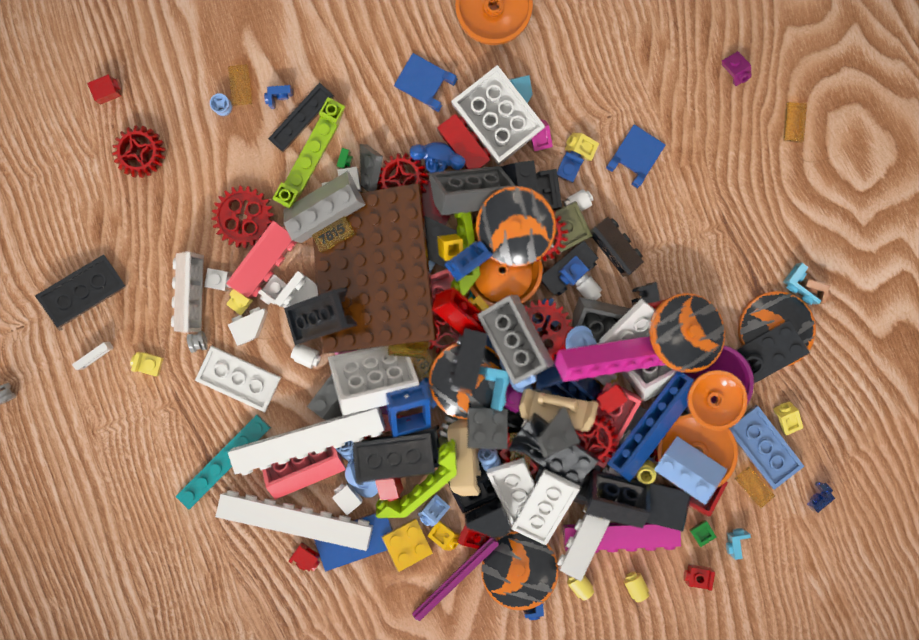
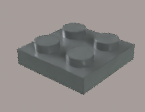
M468 408L467 448L508 449L507 409L500 411L485 408Z

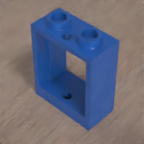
M424 384L386 393L388 422L393 438L431 428L430 398ZM422 406V413L396 418V412Z

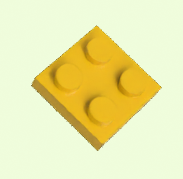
M413 519L381 536L398 572L433 554L417 519Z

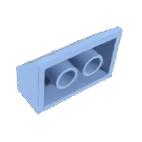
M677 436L654 470L706 504L728 469Z

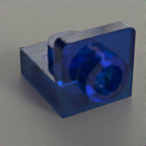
M817 481L815 485L821 493L813 495L807 505L811 510L819 513L835 497L832 495L833 490L827 483L823 484Z

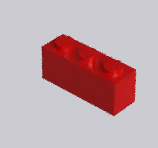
M454 114L437 127L438 133L456 154L464 157L466 163L464 167L466 169L483 168L490 163L489 157L491 155L485 147L481 148L477 143L479 141L478 137L473 131L471 133L466 128L467 123L462 116L458 118Z
M452 287L436 294L432 310L460 334H463L465 329L486 333L477 315L481 311L458 290Z

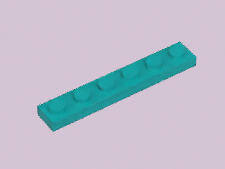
M257 414L175 497L190 510L232 468L228 452L232 448L258 441L271 427Z

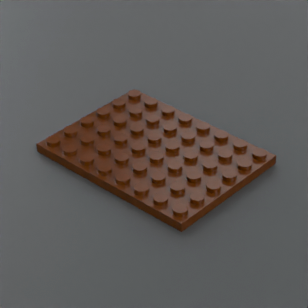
M417 183L360 193L366 204L365 206L313 236L318 295L347 287L348 291L345 302L341 303L345 316L349 315L358 324V326L322 336L323 353L330 354L437 340L434 311L432 310L433 299L421 185ZM342 223V225H341L340 227H344V228H345V232L342 233V234H339V232H340V231L342 232L343 230L340 229V230L338 231L336 226ZM333 228H335V230H336V232H337V234H338L337 237H336L334 231L332 232ZM327 231H331L334 238L329 241L325 235V244H323V237L319 239V236Z

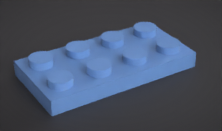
M754 406L743 415L738 423L729 428L738 445L772 489L775 490L804 467L759 406Z

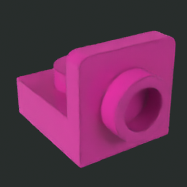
M540 119L545 128L531 139L534 152L553 147L549 124L546 120Z

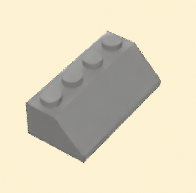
M346 171L295 202L290 209L285 208L284 225L292 241L303 243L366 204L349 171Z
M509 295L477 314L514 385L555 365L518 295Z

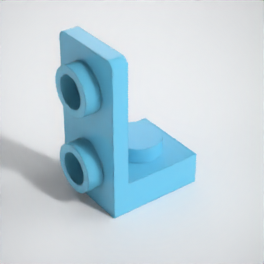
M797 263L783 281L788 285L786 288L795 294L799 293L803 296L802 300L809 305L820 304L821 300L797 283L805 278L807 275L806 270L808 269V266L804 263Z
M481 366L479 374L485 375L486 380L495 381L491 408L502 411L506 402L505 393L510 381L509 375L504 370Z

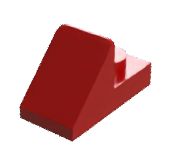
M465 524L457 543L462 546L479 549L491 536L468 529Z

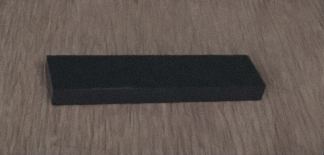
M319 83L268 139L279 150L284 152L319 114L328 97L333 99L334 95Z

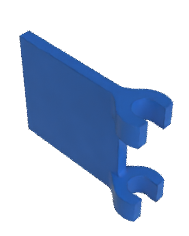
M412 53L394 87L439 112L442 105L441 102L434 99L435 94L444 80L454 86L458 79L453 73L445 71Z
M634 124L606 169L613 172L618 163H621L637 174L631 185L638 189L666 145Z

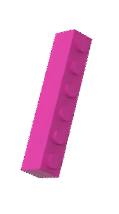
M650 336L559 350L555 360V365L563 382L588 377L593 378L606 374L611 375L624 371L629 372L642 368L647 369L654 366H665L656 355Z
M612 522L609 523L595 553H599V550L618 552V549H626V551L633 552L637 551V548L654 551L656 547L674 550L676 549L675 547L681 546V531L647 522L643 529ZM576 524L563 525L565 551L568 549L566 547L570 536L574 537L577 531L574 529Z

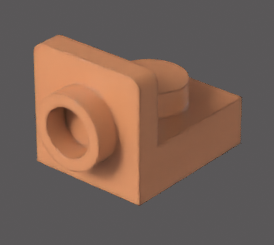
M810 279L802 280L801 286L812 294L817 295V298L821 300L820 304H825L829 300L831 294L829 290L830 285Z

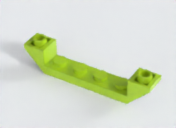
M329 97L326 99L319 112L320 118L286 181L284 183L281 182L272 198L274 201L290 209L300 197L339 126L345 109L344 105Z
M454 213L458 224L457 235L463 239V250H465L475 242L471 213ZM479 266L458 282L454 279L451 283V288L454 287L464 296L480 276Z
M451 439L440 447L439 463L441 465L434 474H429L422 483L417 484L409 494L404 495L401 500L388 501L379 499L376 503V517H407L457 475L455 440Z

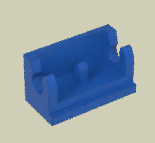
M481 241L471 244L444 265L458 282L493 255Z

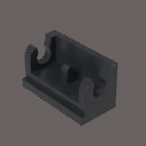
M557 169L537 172L538 193L546 199L552 210L562 208Z
M657 282L647 283L646 286L636 287L632 290V292H641L639 293L641 298L631 300L632 305H635L641 299L646 303L660 301Z

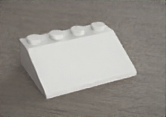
M498 65L451 101L454 109L463 117L468 127L476 134L481 144L489 151L498 166L545 128L544 124Z
M183 252L177 253L176 258L173 259L175 277L172 280V287L175 289V296L172 297L174 316L171 318V326L174 327V331L201 332L204 255Z
M405 344L361 349L328 357L343 416L387 405L386 393L419 385Z

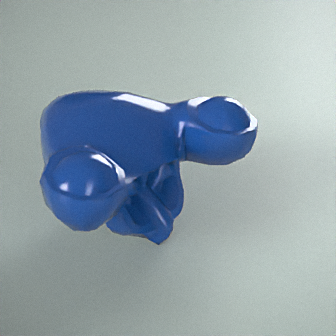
M432 142L424 146L417 144L410 148L411 157L414 160L424 159L426 169L430 173L444 172L448 166H451L454 170H460L466 164L464 157L456 154L450 146L443 142Z

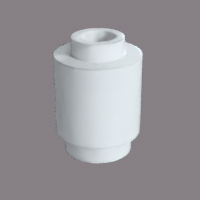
M582 189L569 196L564 201V205L566 206L576 201L582 212L592 206L594 199L589 191Z
M584 274L575 283L576 289L586 299L596 301L602 296L600 293L602 291L601 287L587 274Z
M304 344L295 345L291 353V358L295 362L310 369L313 366L317 367L321 359L319 351Z

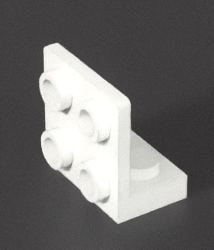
M297 271L274 302L278 306L286 308L318 296L317 284L303 273Z

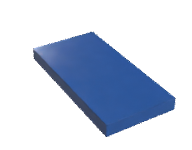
M376 513L359 518L369 521V525H373L367 551L314 539L325 572L386 551L387 548L381 536L392 531L389 518H377Z

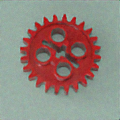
M241 185L238 191L231 187L232 193L225 190L226 197L218 196L221 202L214 203L218 209L212 210L216 217H212L211 220L217 221L213 228L220 229L216 234H223L222 241L229 239L228 245L232 246L235 242L236 247L239 248L242 243L243 247L247 248L248 243H250L254 247L255 241L258 242L269 224L273 222L270 218L274 217L275 214L269 211L274 207L267 206L270 200H263L265 194L261 193L258 195V189L256 188L251 192L250 186H247L245 191ZM247 200L248 204L245 208L244 202ZM235 201H239V209L233 211L231 207L232 203ZM253 205H258L259 207L257 214H251L250 212ZM240 215H247V219H243L242 222V219L239 218ZM230 220H235L236 227L230 230L228 223ZM253 223L255 231L248 233L247 226ZM242 224V233L239 234V230Z
M540 299L537 305L531 301L530 308L523 305L531 321L534 313L539 312L543 316L542 321L538 324L532 321L536 330L538 327H543L547 315L551 316L545 327L547 334H542L541 340L543 341L547 338L552 340V346L547 351L552 361H554V355H558L559 350L566 349V337L569 331L574 328L568 326L572 319L565 318L569 314L568 312L561 313L563 306L556 309V302L549 306V300H546L544 305H542ZM556 320L560 323V329L554 332L550 329V324Z

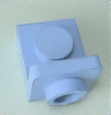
M436 494L424 509L418 513V516L421 517L420 520L423 524L433 527L444 516L450 506Z

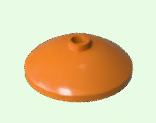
M490 257L479 266L480 276L475 283L481 294L491 301L499 302L509 295H518L520 298L530 287L532 267L531 264L508 266ZM501 268L506 269V272L504 274H501L499 272Z
M719 370L709 371L700 375L692 383L687 398L688 408L692 417L703 427L712 430L728 429L738 423L743 417L747 407V393L741 381L731 373ZM712 396L716 397L715 403L711 402Z

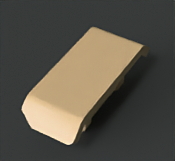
M527 388L523 390L519 410L521 417L526 420L535 412L547 422H550L556 416L557 411L565 407L574 429L589 431L595 420L598 403L536 392Z
M459 419L448 427V442L451 439L455 440L457 454V475L450 480V488L453 493L461 496H478L480 489L477 486L476 476L481 475L478 449L467 448V419Z

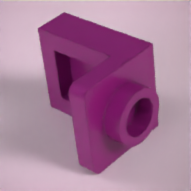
M739 51L722 60V66L733 77V84L735 86L745 83L752 77L751 64Z
M511 383L506 387V402L503 407L517 413L523 393L517 392Z

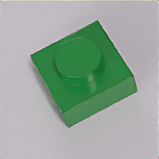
M341 149L337 162L338 169H345L351 166L353 156H351L350 150Z
M706 520L689 529L700 547L717 538Z

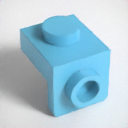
M741 528L732 530L733 532L727 533L728 543H726V550L728 555L730 554L735 560L743 559L740 540L751 538V534Z

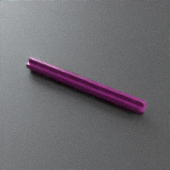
M490 537L412 612L413 617L421 621L499 545L498 541L494 537Z

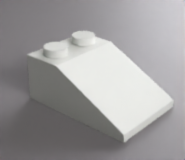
M667 365L654 366L647 369L624 371L623 376L645 402L660 394L677 371Z

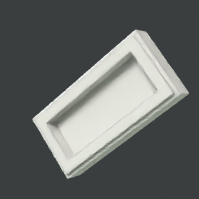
M103 342L72 365L75 370H83L112 350L113 346L110 342Z

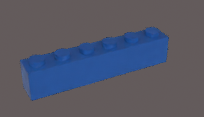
M677 371L607 463L615 472L629 482L688 406V392L694 382L692 378Z

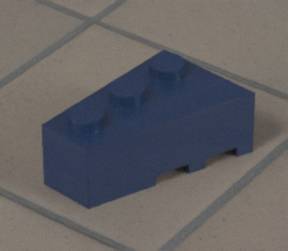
M556 365L537 374V389L540 391L546 389L551 392V395L596 402L597 395L600 393V384L591 377L563 382Z

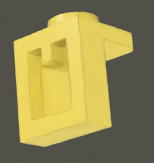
M572 133L567 139L565 150L568 152L574 151L580 154L582 158L592 161L599 143L583 133Z
M233 289L229 294L231 298L227 302V306L238 314L243 315L253 300Z
M136 352V355L132 356L130 362L132 366L131 371H138L157 377L160 373L163 358L145 352Z
M791 402L782 403L773 408L774 413L779 417L782 432L786 436L803 429L799 410Z

